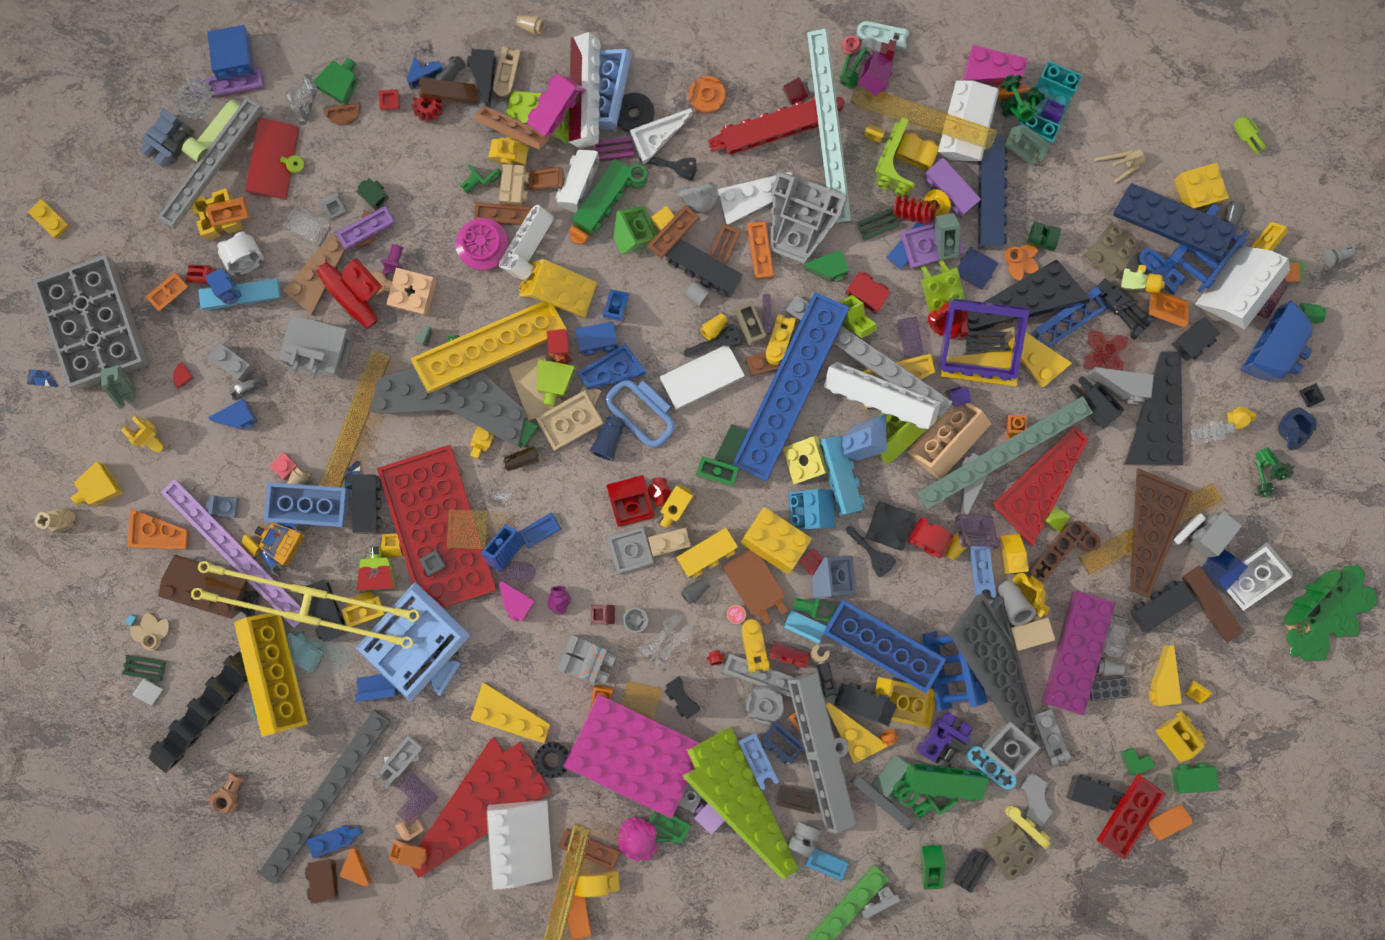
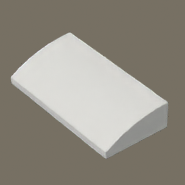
M722 346L660 376V379L677 411L744 379L745 376L730 347Z

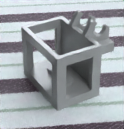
M290 315L278 360L287 366L293 367L291 370L292 375H295L298 369L310 371L309 378L313 380L317 373L343 379L355 336L345 328Z

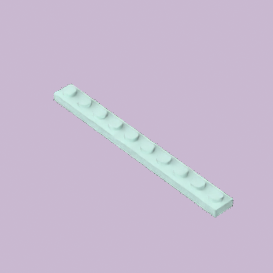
M822 29L807 32L826 187L847 196L842 214L836 221V223L851 221L828 30Z

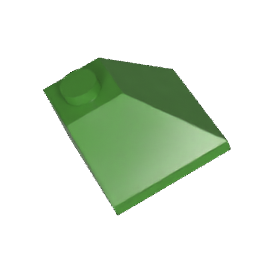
M644 206L619 210L617 212L614 240L622 255L633 253L646 247L658 235Z

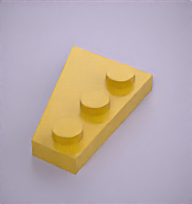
M1025 333L1020 361L1040 387H1045L1072 363L1028 333ZM1015 337L1007 343L1012 350Z

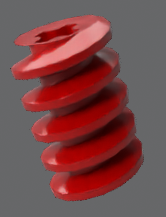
M901 194L897 196L894 204V215L896 218L909 219L911 222L916 221L924 225H929L932 222L937 210L936 202L930 207V201H926L923 205V199H919L916 204V198L913 197L909 202V196H905L902 200Z

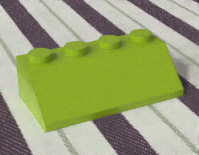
M884 414L886 415L887 451L876 456L889 465L927 429L919 428L912 422L901 421L899 417L892 414Z

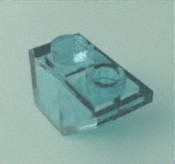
M301 632L289 633L287 638L293 663L310 673L315 672L327 652L322 649L323 646L315 641L311 643L306 640L307 636Z

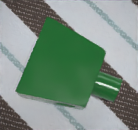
M348 57L342 66L335 61H331L312 83L316 89L342 105H348L358 83V78L352 72L357 64Z

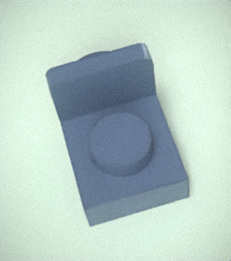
M211 495L207 501L206 509L210 515L236 518L239 499Z

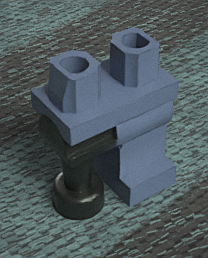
M165 108L159 113L161 116L155 124L143 135L142 139L145 142L139 149L149 158L155 150L159 152L154 161L162 168L170 161L176 162L177 157L182 152L180 145L186 136L191 137L195 132L185 123H181L176 116ZM179 129L180 132H179L174 138H172L173 135H174V134L177 132V130Z

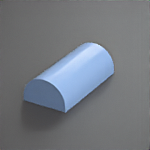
M627 49L600 50L599 129L613 130L617 127L632 53Z

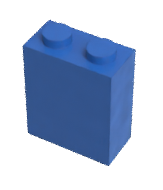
M245 25L207 31L211 69L217 80H228L234 77H245L249 74H255L250 34Z

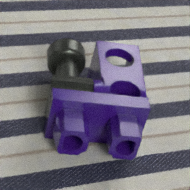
M947 711L941 719H936L935 724L931 727L923 742L919 743L916 750L939 766L951 767L949 761L956 752H962L971 741L969 735L973 727L962 721L958 729H955L952 726L957 717ZM944 746L947 747L943 757H940L939 754Z

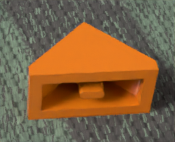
M357 845L349 850L340 877L362 886H367L373 881Z

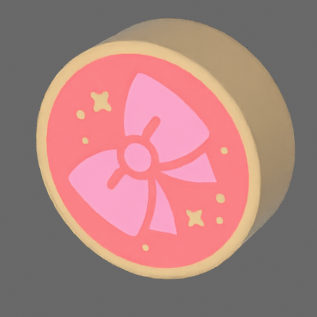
M733 605L727 610V619L733 624H740L746 618V611L740 605Z

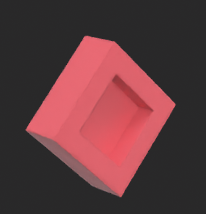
M284 452L269 465L283 480L292 473L293 469L297 468V465Z

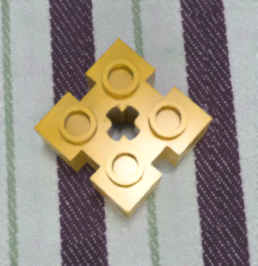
M226 188L211 193L213 198L199 197L192 206L194 215L200 219L196 221L200 236L207 241L222 237V231L231 234L243 230L241 220L213 227L206 211L207 205L234 199L233 195Z

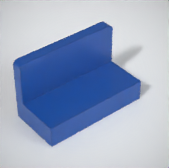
M382 674L357 678L358 694H355L356 702L398 696V690Z

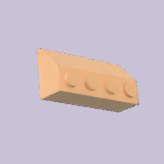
M970 403L956 407L951 405L944 416L927 429L907 453L930 474L941 479L988 429L991 422L982 410Z

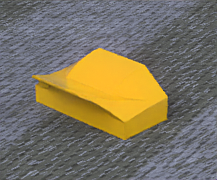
M370 591L350 597L351 599L383 606L380 597L373 595ZM348 603L347 607L342 609L346 625L349 627H354L386 615L385 611Z

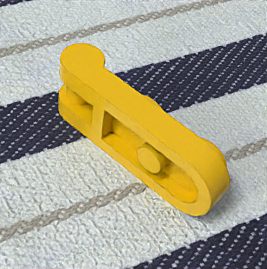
M777 315L776 323L766 349V359L770 364L778 365L781 363L789 347L797 318L791 317L789 319L785 318L784 315ZM782 325L788 326L787 330L782 329Z
M754 619L746 620L741 628L749 673H756L757 670L769 671V662L761 626ZM760 658V662L755 663L754 659Z

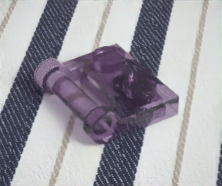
M959 514L955 517L962 547L984 546L991 549L999 548L1000 540L996 535L993 516ZM970 536H986L988 539L970 538Z

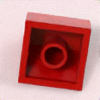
M644 475L607 484L609 499L618 527L655 517Z

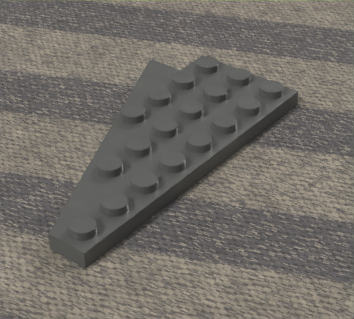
M978 594L950 630L949 635L1006 723L1011 721L1037 744L1040 740V735L1002 597L995 598L990 605L984 594Z

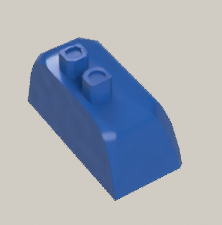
M1292 300L1277 308L1240 371L1269 382L1282 379L1288 373L1297 375L1301 372L1303 365L1296 360L1298 357L1306 360L1313 352V350L1306 346L1312 335L1313 325L1307 315Z

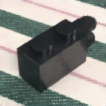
M1081 376L1078 380L1086 390L1085 393L1075 384L1069 387L1078 399L1082 396L1084 397L1093 412L1090 414L1093 422L1103 429L1125 410L1099 382L1092 385L1084 376Z
M1080 774L1079 777L1072 776L1066 798L1109 812L1110 807L1116 808L1118 806V803H1112L1113 796L1116 795L1119 798H1123L1125 794L1109 787L1110 783L1098 780V783L1091 781V777Z

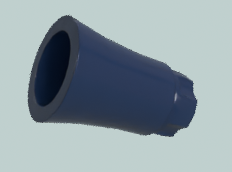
M608 416L589 452L604 460L614 461L624 422L618 418Z

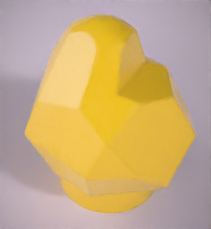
M1241 406L1235 408L1232 412H1227L1228 426L1235 429H1243L1257 418L1254 411Z

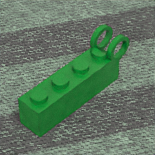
M614 159L573 216V225L591 237L595 232L598 233L603 226L602 222L605 217L609 218L612 214L615 203H619L622 200L625 189L630 187L640 189L646 185V168L640 164L632 165L629 168ZM641 174L643 177L641 179H634L632 176Z
M909 762L905 780H900L894 785L893 793L904 806L914 805L921 794H928L935 798L946 796L953 800L964 798L974 802L984 799L988 777L979 770ZM902 784H907L908 786L902 788L898 794V787ZM914 792V798H913L911 801H909V802L903 801V800L909 798V797L912 795V793Z

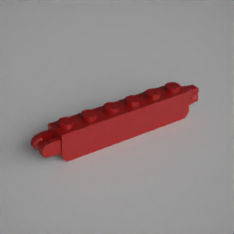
M837 96V110L840 112L845 102L842 97ZM814 97L811 101L805 103L804 101L797 102L790 108L781 107L774 113H763L756 119L751 120L748 118L734 126L733 124L726 125L720 130V134L708 139L711 152L725 150L726 154L734 155L817 128L819 123L816 99Z

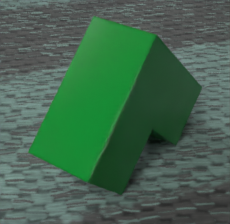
M1129 748L1120 752L1129 775L1134 776L1155 767L1151 755L1147 754L1138 758L1135 748Z

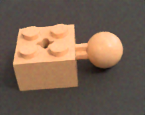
M396 268L393 281L387 280L382 272L377 270L370 271L383 286L375 295L381 294L384 291L390 292L386 305L428 317L437 283L434 277ZM413 289L415 290V294L410 295L409 291Z

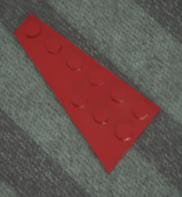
M1073 426L992 504L1031 546H1034L1040 531L1045 525V520L1051 513L1076 461L1089 440L1076 426Z

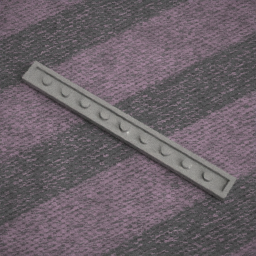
M796 295L786 308V312L801 322L809 303ZM843 326L841 327L833 343L834 346L885 381L941 402L937 417L941 419L952 405V401Z

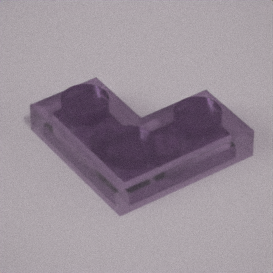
M410 770L396 784L409 798L396 814L411 827L438 798Z

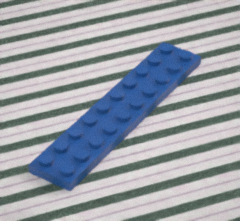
M814 292L732 464L733 466L764 481H768L850 307Z

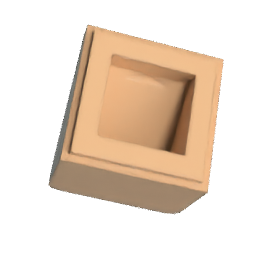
M416 814L395 825L404 842L425 831Z

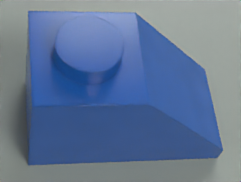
M244 399L208 417L210 421L244 431L254 427V423L258 422L248 401Z

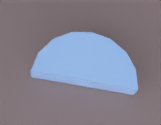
M449 660L432 678V686L439 696L442 695L461 665L460 662Z

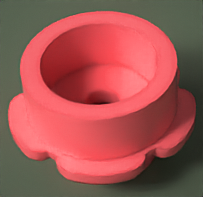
M848 36L842 42V48H844V52L847 54H855L860 49V41L855 36Z

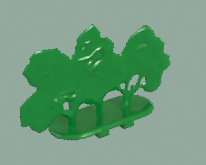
M1358 564L1354 567L1351 565L1344 566L1341 580V572L1337 569L1324 573L1314 584L1309 583L1304 588L1306 593L1301 598L1296 597L1293 600L1294 606L1287 612L1283 621L1287 626H1293L1301 622L1299 629L1294 628L1287 633V641L1291 646L1289 654L1293 655L1294 658L1300 656L1304 661H1325L1330 650L1329 635L1331 633H1334L1337 637H1345L1346 635L1358 637L1360 623L1356 618L1357 613L1369 612L1378 602L1376 589L1363 587L1365 572ZM1337 587H1342L1343 591L1340 592ZM1331 591V597L1325 598V600H1323V598ZM1319 604L1320 612L1314 617H1308ZM1306 621L1310 625V632L1308 634L1305 632L1304 627L1307 625Z

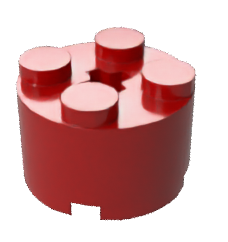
M920 517L909 537L908 543L917 548L924 549L923 552L931 557L935 556L941 559L954 536L935 523L928 524L929 520Z

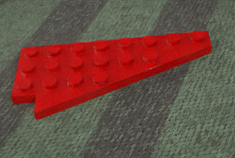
M495 737L490 739L419 846L426 849L425 853L427 856L425 863L421 865L420 869L411 867L418 878L489 833L488 805L537 801L551 792L543 776L537 772L538 770L535 768L534 762L521 742L504 752Z

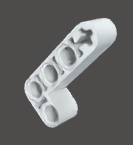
M535 205L528 213L502 256L499 267L515 278L527 279L533 271V266L528 261L550 227L554 218L553 215L540 205Z

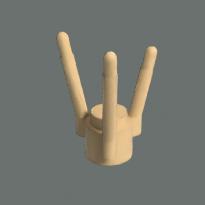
M1140 149L1097 157L1094 161L1125 157V159L1113 163V166L1126 163L1128 167H1131L1114 180V183H1118L1132 172L1140 169L1139 165L1145 163L1144 153Z

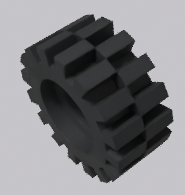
M549 742L542 745L536 751L534 766L537 768V772L542 774L543 777H548V779L563 775L567 770L563 765L569 755L568 750L564 748L565 746L557 742ZM548 753H556L559 756L560 762L557 767L550 768L545 764V756Z

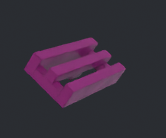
M631 137L602 140L595 144V151L598 152L600 161L634 157ZM627 143L629 144V145H621V146H613V147L599 148V147H602V146H610V145H618V144H627ZM629 149V152L600 155V153L603 152H613Z

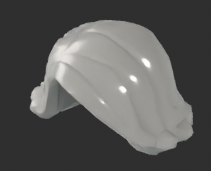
M708 182L696 187H683L679 189L677 196L682 198L685 204L695 213H705L712 209L717 202V185L713 182Z

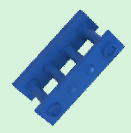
M1212 204L1204 213L1217 218L1215 213L1219 210V207ZM1245 230L1240 235L1235 233L1232 239L1234 243L1229 249H1226L1224 256L1218 263L1208 255L1179 244L1164 265L1169 269L1175 264L1182 266L1202 282L1197 289L1200 293L1205 288L1210 289L1215 283L1214 277L1235 250L1241 248L1246 243L1247 239L1245 237L1250 231ZM1186 251H1191L1213 270L1206 276L1185 260L1183 254Z
M936 631L922 634L923 644L941 654L939 645L954 643L950 635L937 637ZM959 649V654L944 656L947 658L944 664L961 662L963 673L946 676L943 665L933 682L938 711L952 708L953 702L969 700L970 707L988 703L984 687ZM965 681L967 693L950 695L947 683Z

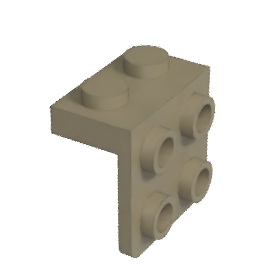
M1110 223L1098 240L1086 252L1085 256L1115 278L1126 267L1140 245L1134 238L1123 232L1121 228Z
M1013 821L982 843L984 849L994 859L1007 880H1012L1039 859L1026 835Z

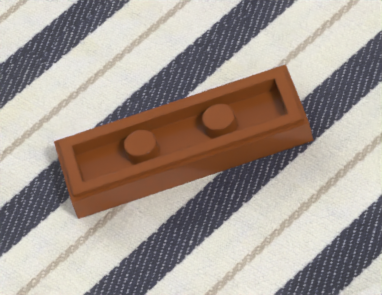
M476 202L474 219L488 218L503 225L521 226L532 207Z
M685 205L647 245V248L662 260L700 217Z
M568 828L559 846L561 849L611 870L614 869L621 852Z

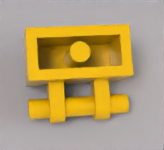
M1182 710L1175 714L1176 717L1167 720L1155 730L1180 763L1197 755L1205 747L1204 744L1206 743L1202 737V732L1194 727L1191 723V718L1188 715L1186 716Z

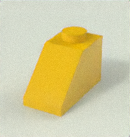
M1020 534L1000 536L1005 574L1029 571L1027 554Z

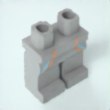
M571 635L565 651L582 657L583 660L564 653L557 670L592 683L606 684L610 674L601 671L603 663L613 667L617 657L609 653V650L578 636Z

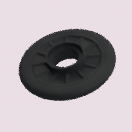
M628 93L623 96L617 122L621 129L630 132L631 129L652 122L654 106L647 96L641 93ZM632 108L639 110V114L635 117L629 115V111Z

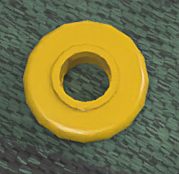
M934 189L925 195L924 204L926 201H930L931 207L934 200H936L940 205V208L936 210L935 216L949 213L951 202L945 192Z

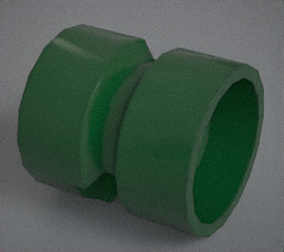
M1034 221L1028 236L1027 245L1036 248L1042 246L1044 250L1054 252L1059 241L1061 228L1051 225L1047 228L1045 224Z

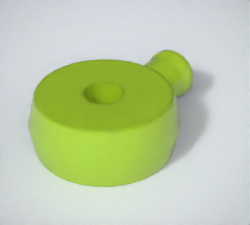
M294 155L289 158L282 156L280 162L285 163L287 169L292 173H299L304 168V161L299 156Z

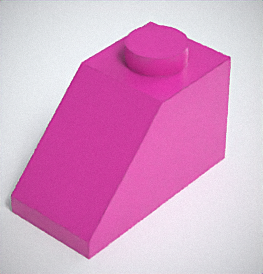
M501 581L499 586L505 611L509 613L508 617L516 622L519 619L524 621L536 601L506 582Z

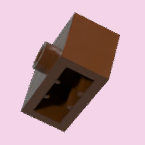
M327 859L307 863V868L305 869L306 880H309L307 898L311 901V904L339 900L336 861Z

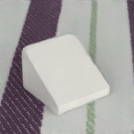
M143 679L133 693V696L153 706L164 689L150 679Z

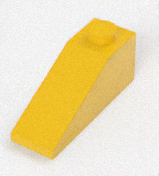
M1164 645L1150 685L1149 699L1155 706L1182 704L1174 645Z

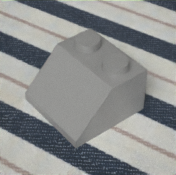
M1011 721L995 730L982 744L984 751L1012 776H1015L1040 749L1033 740Z

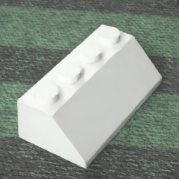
M956 81L938 152L947 160H982L999 94L998 88L976 81Z

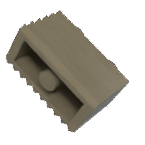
M752 301L735 308V314L748 346L765 341L767 335L765 330H763L764 327L760 323L761 320Z

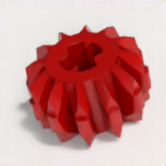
M418 93L419 98L413 97L415 103L411 107L414 109V115L419 116L420 121L426 118L427 123H430L431 118L435 121L438 120L436 115L442 116L441 109H444V104L441 103V99L420 97V93Z

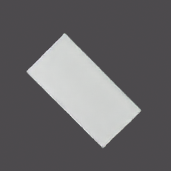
M1201 513L1195 514L1176 532L1172 545H1180L1206 518Z

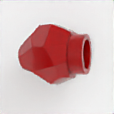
M660 477L653 478L652 484L648 486L650 498L654 500L655 505L658 507L663 506L671 493L667 480Z

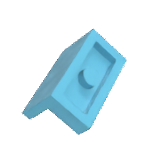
M791 610L783 628L820 644L827 626Z

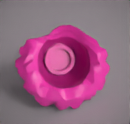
M637 816L632 817V819H626L625 823L620 826L621 830L618 834L620 851L625 852L627 858L635 861L650 860L652 855L654 856L658 850L655 840L657 834L655 826Z

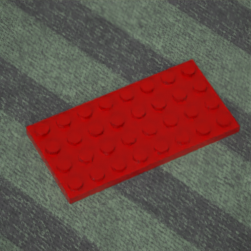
M449 444L377 468L412 583L416 582L443 608L497 591L490 567L481 554L484 550L452 446ZM438 550L446 567L428 576L419 559Z

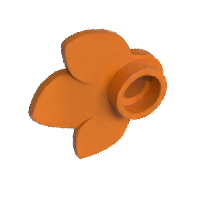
M1023 245L1020 248L1011 246L1006 250L1004 257L1009 264L1008 272L1014 279L1020 281L1024 273L1032 274L1039 270L1036 261L1033 259L1038 249L1033 246ZM1011 253H1015L1017 258L1012 259Z

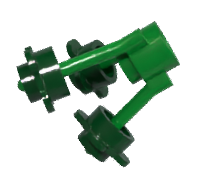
M1010 74L1004 78V82L1000 87L1001 89H1006L1007 92H1013L1015 96L1001 101L1002 115L1004 117L1015 115L1018 121H1029L1037 112L1036 106L1045 98V94L1041 93L1038 87L1033 86L1028 92L1022 94V98L1026 99V101H1022L1017 91L1021 85L1019 80L1022 77L1021 75L1014 76Z
M1267 447L1255 454L1257 460L1254 461L1262 483L1257 486L1258 492L1255 493V496L1261 495L1262 498H1269V496L1273 495V491L1278 490V487H1273V483H1266L1262 465L1265 468L1272 465L1270 479H1277L1278 481L1291 478L1295 468L1294 465L1291 466L1289 463H1281L1270 448Z

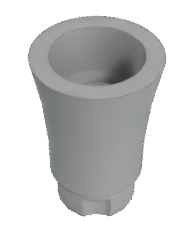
M1008 580L999 585L998 591L1004 601L1011 624L1019 626L1031 621L1036 615V610L1028 602L1016 583Z

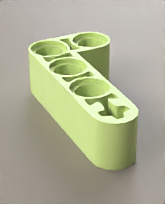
M234 99L230 100L198 140L193 137L186 140L182 151L198 163L241 104Z

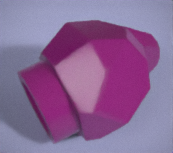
M552 587L547 600L548 607L558 615L566 613L571 601L566 587Z

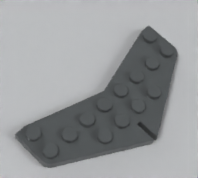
M415 368L381 377L377 381L370 412L391 414L450 410L506 442L520 445L526 419L525 410L482 371L429 394Z

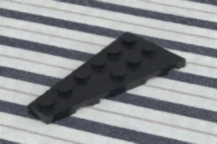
M1056 259L984 302L1026 307L1029 310L1028 318L1053 312L1054 309L1070 308L1074 304L1081 302L1083 304L1089 303L1090 298ZM968 311L969 331H980L992 328L999 323H1011L1019 317Z
M1162 351L1159 354L1153 372L1152 395L1150 399L1143 403L1124 465H1183L1181 352Z

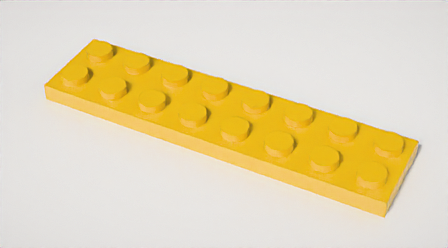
M542 301L411 358V362L429 394L547 342L546 330L566 329L555 307Z

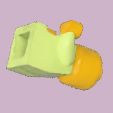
M1139 265L1135 273L1130 272V269H1124L1121 288L1128 291L1145 289L1146 292L1159 293L1161 288L1164 289L1165 281H1162L1163 277L1159 274L1149 273L1145 275L1146 265Z

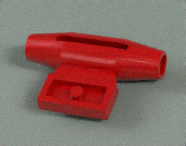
M358 258L353 259L343 270V274L328 262H325L316 270L317 275L328 292L363 327L369 329L379 320L367 300L373 298L383 286Z

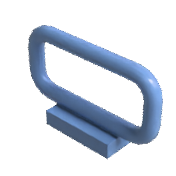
M632 380L620 381L607 393L605 403L608 410L615 417L622 420L624 425L648 447H660L674 432V420L668 414L673 407L646 381H642L639 385ZM623 387H629L667 423V429L657 440H651L613 404L614 396Z

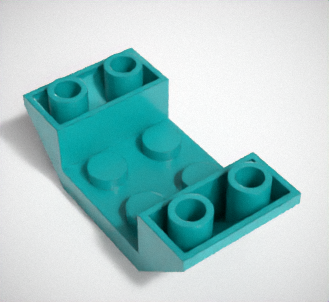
M1048 60L1035 85L1041 93L1045 94V98L1036 106L1037 112L1034 114V117L1029 121H1020L1019 125H1026L1043 139L1053 143L1060 129V123L1083 75ZM1048 99L1065 106L1058 124L1040 117Z

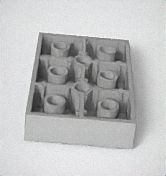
M104 255L33 280L68 388L78 391L101 383V370L120 365L125 373L149 365L113 259Z

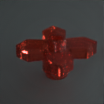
M1091 330L1088 333L1087 343L1094 352L1084 357L1083 368L1092 370L1103 363L1106 369L1123 371L1124 362L1117 355L1118 352L1126 349L1128 337L1116 335L1110 341H1107L1102 332Z

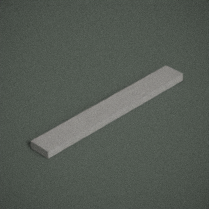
M248 97L245 98L158 216L160 221L173 229L177 228L264 109L262 105Z

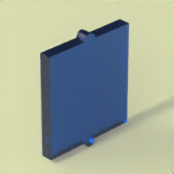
M970 246L965 256L960 259V264L957 268L961 278L983 290L988 280L993 277L992 274L999 263Z
M1224 549L1219 556L1208 557V560L1201 568L1211 580L1228 591L1235 581H1239V577L1248 566Z

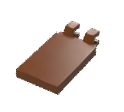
M748 549L721 566L751 615H755V617L759 615L764 625L772 622L765 610L773 605L776 606L781 615L788 612L782 601L785 599V594L762 557Z

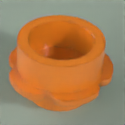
M895 729L886 730L880 735L883 741L882 744L891 746L897 743L899 734H896Z

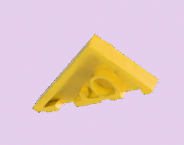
M827 701L825 702L826 709L840 737L848 743V753L854 764L888 747L887 744H882L883 741L843 713L835 705Z

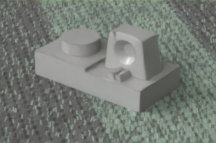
M889 887L878 891L881 903L875 905L872 902L864 907L865 910L862 911V915L865 921L901 904L898 895L895 896Z

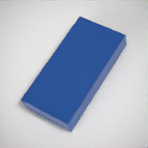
M551 512L520 530L519 534L529 549L561 530V527Z

